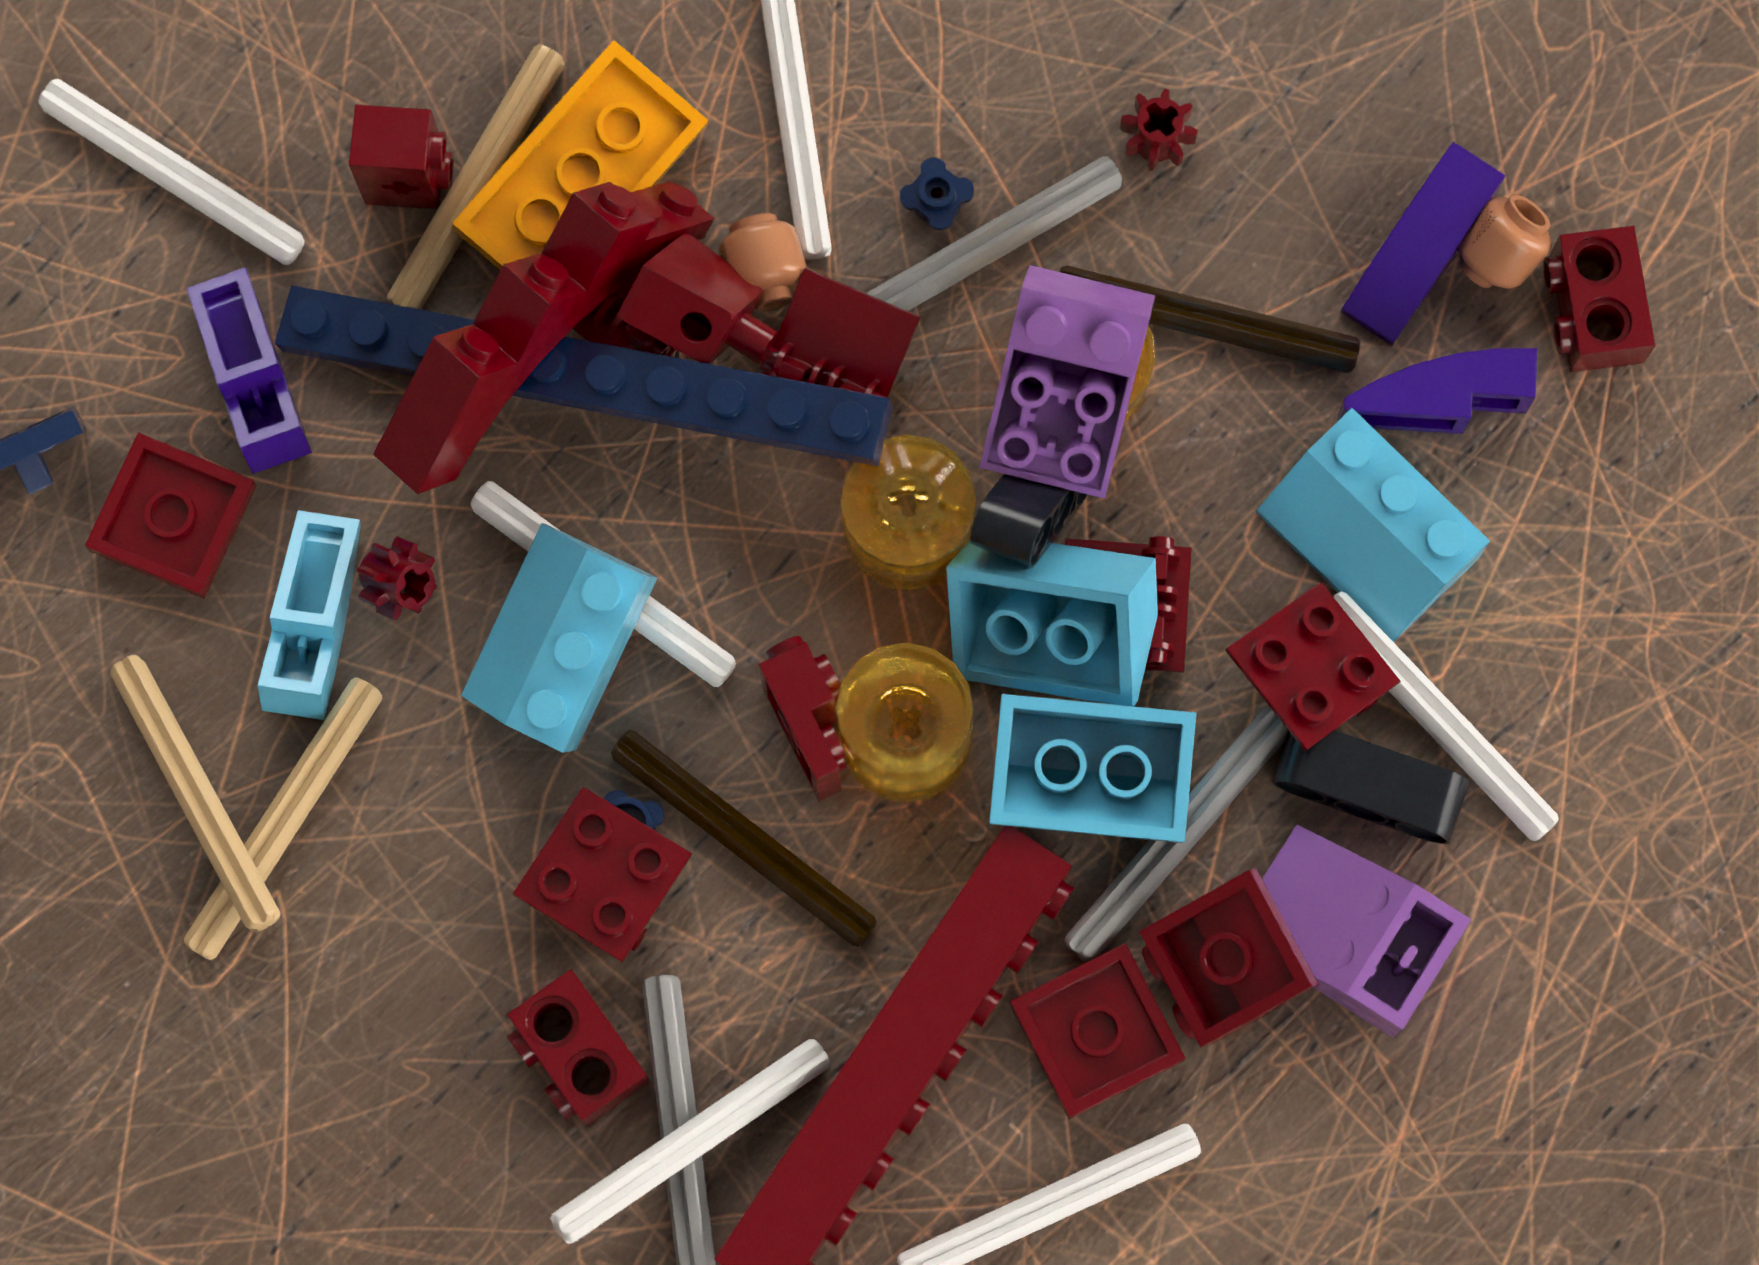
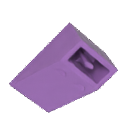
M1029 265L1021 288L979 468L1105 499L1155 295Z
M1296 825L1262 878L1319 984L1313 988L1392 1038L1403 1030L1471 921L1470 918L1418 885L1299 825Z

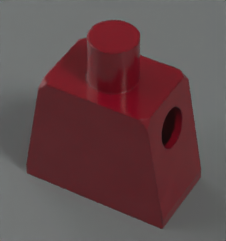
M684 232L642 266L616 317L670 347L698 362L711 364L729 347H732L753 362L760 364L772 348L779 332L751 315L762 296L763 291L761 287L745 281L727 261L687 232Z

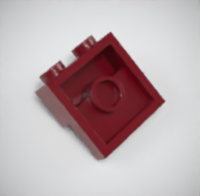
M794 636L771 647L766 652L768 660L760 663L759 669L763 691L819 802L842 791L840 772L847 769L844 761L846 754L832 725L836 724L835 704L842 701L838 691L841 689V686L826 655L822 654L814 658L806 641L803 642L801 636Z
M1249 869L1139 931L1146 944L1142 948V955L1148 969L1158 981L1162 982L1165 980L1177 1002L1172 1006L1176 1022L1189 1039L1196 1038L1200 1047L1211 1045L1266 1016L1269 1014V1011L1319 985L1257 869Z

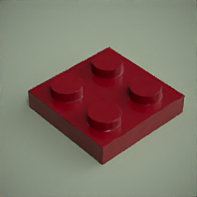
M138 432L86 541L85 547L91 553L205 599L257 485L251 478Z
M1126 943L1011 1000L1009 1003L1068 1120L1186 1060Z

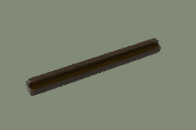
M1068 265L1062 266L1059 271L1155 295L1148 324L1346 373L1352 372L1357 363L1360 340L1355 336Z
M628 730L616 742L611 751L615 762L847 942L858 947L869 937L876 926V919L871 913L633 730Z

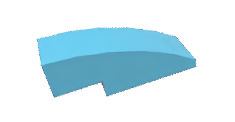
M297 511L270 614L272 632L257 685L262 711L325 720L349 607L361 529L360 519Z

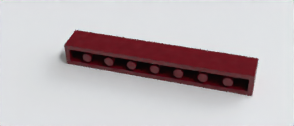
M1004 826L714 1258L717 1264L815 1265L812 1261L826 1240L834 1246L839 1244L858 1213L849 1208V1205L863 1185L871 1191H874L894 1161V1158L885 1151L899 1130L910 1137L931 1105L922 1098L923 1094L935 1076L946 1082L967 1051L966 1048L958 1044L959 1040L971 1022L982 1028L1003 997L1002 994L994 990L995 986L1007 968L1017 974L1021 971L1039 943L1030 934L1043 914L1054 920L1069 899L1074 887L1065 881L1070 875L1071 864L1013 826Z

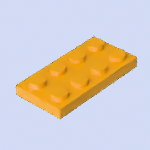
M613 40L452 222L451 229L499 270L506 263L542 253L573 192L607 182L621 186L629 192L656 185L707 127L709 120Z

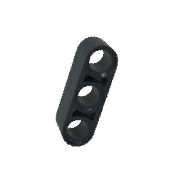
M1003 474L987 494L978 510L971 530L970 543L1032 568L1077 512L1088 494Z
M1336 730L1307 751L1301 747L1289 732L1272 780L1276 787L1298 797L1438 844L1450 843L1470 784L1469 780L1458 773Z

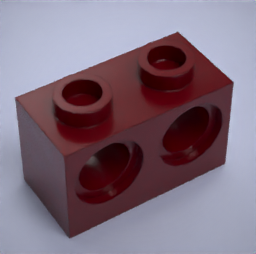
M1635 226L1559 235L1550 252V256L1544 258L1543 274L1548 294L1557 293L1560 316L1554 318V340L1558 353H1567L1570 373L1645 363L1656 345ZM1592 260L1598 263L1604 270L1605 279L1599 281L1586 279L1579 273L1576 262ZM1592 319H1601L1608 322L1615 331L1616 339L1611 341L1596 339L1588 331L1586 322Z
M572 969L507 1014L517 1028L507 1035V1038L528 1068L540 1061L554 1082L547 1086L544 1091L566 1121L577 1114L588 1127L650 1082L647 1074ZM553 1009H562L569 1012L573 1020L570 1033L558 1042L545 1041L538 1034V1024L541 1017ZM596 1061L607 1065L610 1070V1081L601 1093L584 1095L577 1091L575 1077L578 1070L584 1064Z

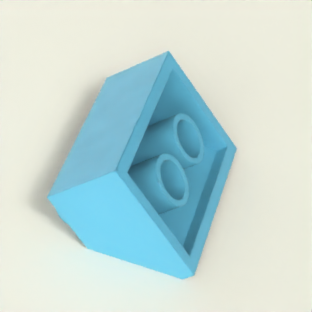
M1353 408L1302 456L1256 510V514L1336 592L1342 591L1347 593L1393 642L1480 558L1490 542L1485 535Z
M541 523L461 696L503 724L562 753L576 751L657 581V577L545 523Z
M970 540L965 544L946 567L954 679L1113 705L1135 706L1138 701L1158 616L1156 558L1052 543L1036 565L1031 568L972 545Z
M1002 694L989 824L1185 843L1196 713Z

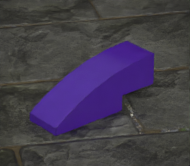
M1452 142L1383 243L1340 312L1393 346L1458 253V246L1487 202L1498 193L1506 175L1460 145Z
M246 267L186 288L217 385L224 397L240 449L252 474L311 454L312 451Z
M1537 348L1486 349L1451 354L1414 364L1377 379L1345 397L1338 413V421L1353 408L1373 429L1463 434L1471 420L1472 410L1526 414L1536 398Z

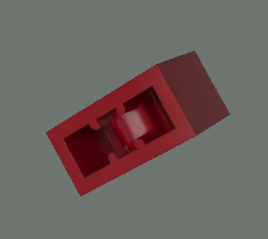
M355 104L349 167L366 205L438 209L441 189L450 190L452 186L454 160L453 153L447 152L446 132L438 131L431 109Z

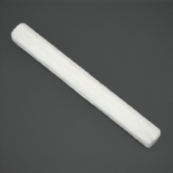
M761 0L794 227L797 230L804 259H821L829 256L832 250L795 1Z
M51 80L40 94L38 103L44 112L283 265H290L301 253L305 241L300 232L62 80Z
M492 481L484 483L475 493L470 503L474 513L527 551H529L541 523L557 529ZM649 595L634 629L713 687L722 685L735 668L734 657Z
M1341 591L1334 595V599L1400 679L1401 682L1389 690V692L1530 840L1537 841L1556 825L1559 819L1557 813L1347 593Z
M808 1039L555 1211L551 1216V1221L559 1236L567 1244L576 1242L827 1070L830 1066V1060L822 1046L815 1039Z
M1181 1124L904 1251L897 1257V1264H966L1196 1158L1201 1153L1200 1143L1190 1125Z

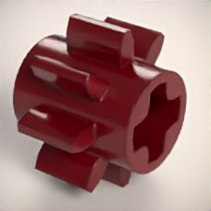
M1164 88L1160 97L1147 100L1140 93L1137 94L1134 106L1138 115L1128 114L1121 117L1120 130L1128 134H1134L1126 143V156H1133L1139 153L1144 159L1148 160L1147 165L1150 171L1154 170L1157 162L1168 159L1176 166L1181 165L1183 151L1179 144H1195L1198 130L1194 127L1184 125L1191 116L1192 104L1187 103L1179 106L1170 99L1169 89ZM1152 123L1158 130L1149 134L1147 132L1148 124ZM1168 126L1170 128L1169 135L1165 137V135L1160 131V129H1163Z
M398 536L394 539L391 549L377 543L372 544V551L364 557L360 567H357L356 570L359 573V581L364 588L358 595L359 599L375 606L377 613L393 620H398L402 607L418 614L422 612V606L427 603L437 587L434 574L430 569L435 562L434 557L418 551L416 543Z

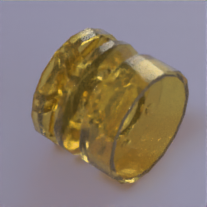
M901 435L885 439L878 466L854 462L844 478L840 503L842 531L848 554L863 574L885 587L915 590L936 585L946 578V567L970 540L976 506V495L970 472L955 452L932 438ZM901 496H914V502L917 505L915 516H903L900 506Z
M908 642L881 646L855 663L842 681L836 711L839 739L846 754L844 761L856 782L878 797L903 803L929 799L951 786L966 767L973 742V705L970 687L956 664L934 648ZM899 723L907 729L914 723L917 724V738L912 740L904 734L896 740L894 725Z

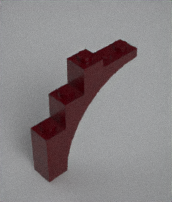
M671 181L634 192H629L625 188L614 185L611 182L573 192L542 253L504 264L473 324L433 337L373 455L416 494L455 481L476 445L507 401L569 331L610 294L637 275L647 261L684 232L692 235L697 240L705 238L715 218L698 204L696 196L690 190Z

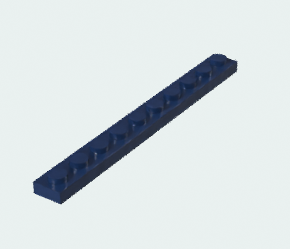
M291 285L274 344L283 352L413 377L434 336L471 325L474 319ZM564 337L547 354L512 395L874 466L879 465L893 410V404L887 397Z

